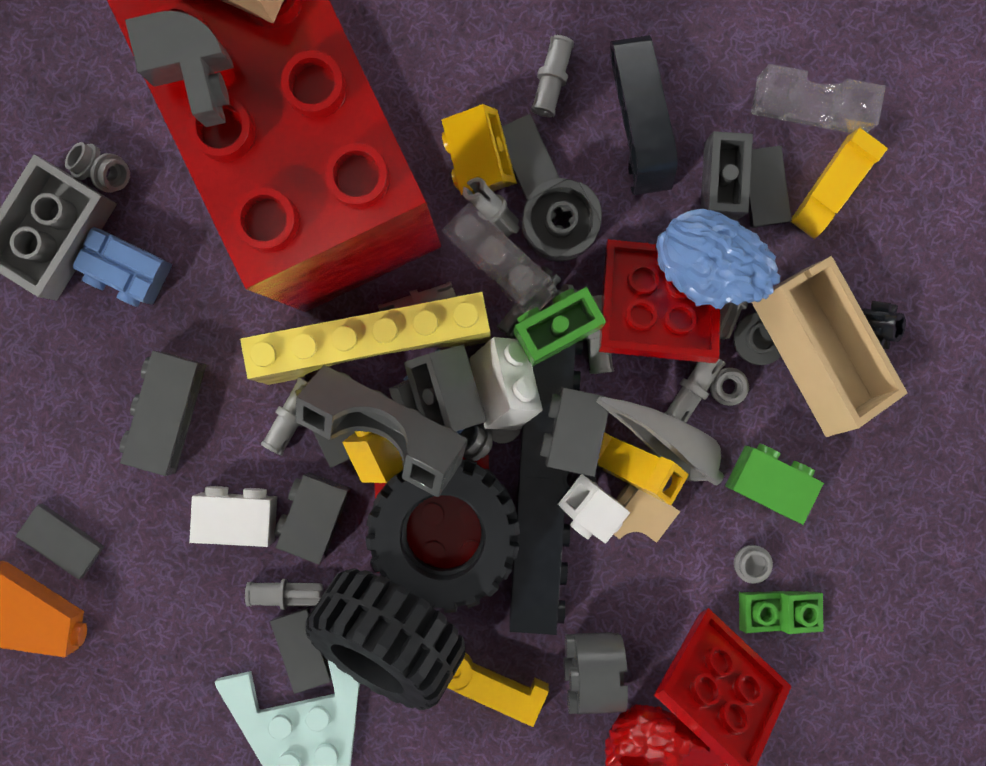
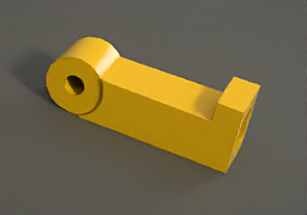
M860 127L849 134L791 218V223L811 238H817L888 148Z
M604 432L597 466L671 506L689 474L674 461L662 456H655ZM672 476V483L667 490L663 491L665 485Z
M465 653L463 661L447 687L456 693L531 727H534L549 693V683L534 678L531 687H527L473 663L467 653Z

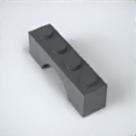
M326 365L321 367L296 398L295 422L329 440L354 431L371 432L386 438L397 448L403 461L402 479L436 497L440 496L462 463L468 439L459 435L455 430L443 427L424 417L417 410L407 408L387 398L382 392L372 390L353 380L347 374L337 372Z

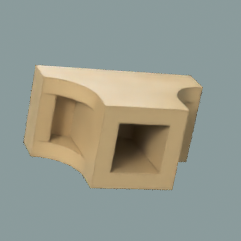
M627 484L616 500L630 514L623 521L621 528L613 535L621 539L628 533L640 532L657 543L680 511L672 505L670 506Z

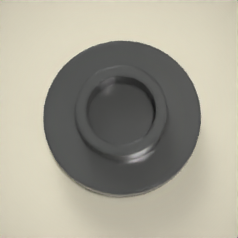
M757 312L745 316L738 323L734 332V346L742 359L754 365H767L781 357Z

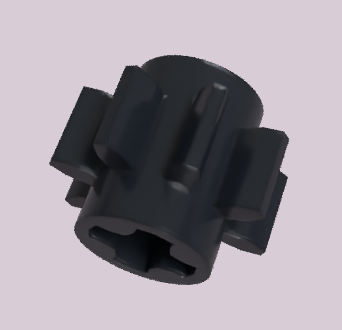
M872 301L871 309L863 308L862 311L883 349H889L890 341L899 342L904 335L906 327L905 316L902 313H896L898 305Z

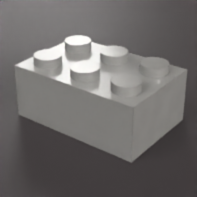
M33 155L0 208V274L37 297L57 301L76 271L73 269V264L80 249L84 247L83 243L90 229L94 226L102 230L117 203L74 178L56 165Z

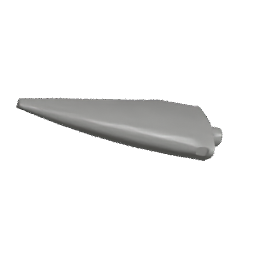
M598 397L596 402L628 427L656 456H662L674 461L689 474L686 479L687 481H709L713 485H718L722 482L724 474L719 470L721 448L717 440L701 430L653 408L625 400Z

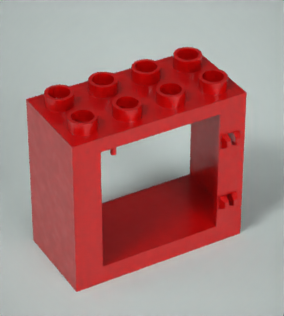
M107 0L132 54L126 19L161 11H178L191 15L203 22L230 55L234 68L219 71L224 79L229 96V104L222 106L226 123L205 127L192 115L184 80L155 87L146 79L145 81L245 289L307 312L442 247L423 194L329 0H283L274 24L220 0Z

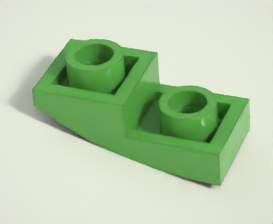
M808 591L739 592V630L745 633L783 631L787 634L823 632V593Z

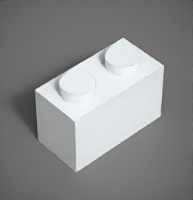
M493 337L469 358L486 422H483L485 429L518 430L543 411L532 365L517 339Z
M207 486L205 487V493L201 492L192 496L189 543L268 547L275 542L277 496H267V489L245 488L242 495L228 494V487Z

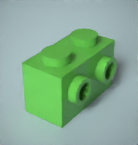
M587 286L577 292L573 288L566 290L552 299L554 304L542 311L536 307L517 318L519 323L515 325L513 333L532 367L601 330L606 324V320Z
M759 443L757 449L744 446L725 487L804 525L824 485L823 482L813 478L815 470L797 461H793L792 465L789 466L778 460L780 452Z

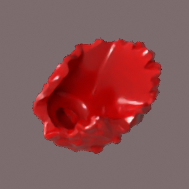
M636 704L632 708L627 709L626 712H621L609 729V737L605 740L606 766H728L672 712L663 710L660 706L653 707Z

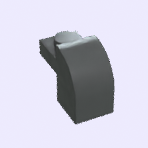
M161 11L126 19L125 22L137 72L154 87L184 80L192 115L205 127L226 123L222 106L229 104V96L224 79L219 71L231 69L234 66L230 55L211 30L197 18L178 11Z

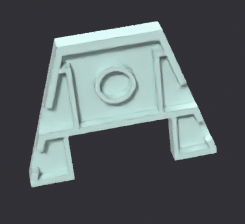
M328 661L335 694L259 709L251 671L221 677L215 681L217 690L262 766H351L360 683L338 669L333 662Z

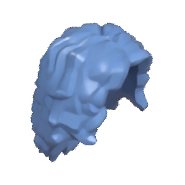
M706 209L687 211L672 219L666 231L660 233L657 238L658 265L665 273L666 280L668 282L672 281L677 290L683 292L687 298L695 303V306L712 305L715 309H722L726 303L739 305L743 302H760L762 298L767 299L774 292L773 285L780 283V275L777 273L778 267L775 262L776 256L768 249V244L760 241L757 233H753L744 226H741L738 221L732 220L722 213Z

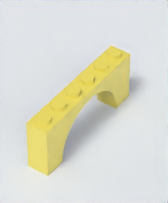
M483 292L241 338L240 340L247 379L271 385L298 378H306V374L321 369L323 365L332 366L357 359L415 349L452 348L460 345L466 347L487 343L491 339Z

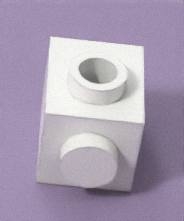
M583 474L580 475L558 503L573 519L570 524L572 528L588 540L594 535L605 544L621 528L623 521L630 514L615 498Z

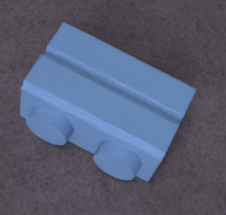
M93 226L83 243L84 247L80 249L73 264V269L84 274L82 281L100 290H104L106 285L119 291L116 298L132 306L138 307L140 302L153 305L172 264Z

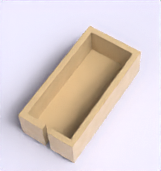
M832 256L799 271L774 286V292L767 299L762 298L760 302H751L826 437L859 429L907 394L903 383Z

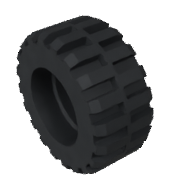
M462 459V463L440 495L459 498L471 506L480 521L481 540L474 555L464 564L453 568H437L417 558L407 540V523L411 513L421 502L434 497V495L402 479L403 470L391 478L375 498L366 524L369 527L366 547L372 554L370 563L374 572H380L382 576L390 579L391 582L411 590L412 594L429 602L432 608H444L445 613L457 612V607L467 605L469 609L480 604V599L485 595L491 597L499 589V583L503 579L507 580L512 571L514 558H517L519 550V521L515 505L504 484L502 485L491 471L477 465V462Z
M349 569L338 573L306 620V636L311 640V644L317 650H320L322 655L328 661L333 662L342 672L347 673L358 683L364 684L373 692L383 695L395 703L404 704L412 709L416 707L418 710L429 709L437 705L465 657L464 639L458 634V629L454 624L449 623L446 620L447 617L439 610L436 611L432 608L429 602L412 594L411 590L404 586H398L391 582L390 579L384 576H376L366 570L360 572L358 569Z

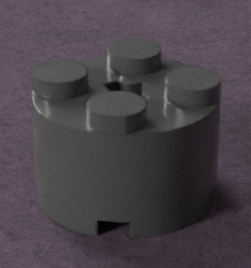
M553 178L543 182L532 191L524 207L522 231L527 244L536 254L548 261L563 262L579 257L588 250L599 233L602 220L600 202L595 193L581 182L567 178ZM555 213H558L561 217L568 216L570 218L566 225L567 228L564 229L561 225L555 226L553 224Z
M612 632L565 634L566 657L563 658L564 680L569 681L570 690H567L568 713L598 714L626 712L628 686H624V672H627V662L621 634Z

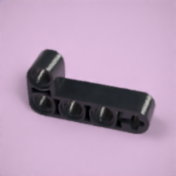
M651 36L611 41L610 56L630 151L628 174L633 175L634 181L631 192L633 195L672 190L677 171V150Z

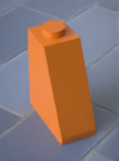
M0 561V648L58 657H67L79 649L87 635V624L83 623L84 611L10 563Z

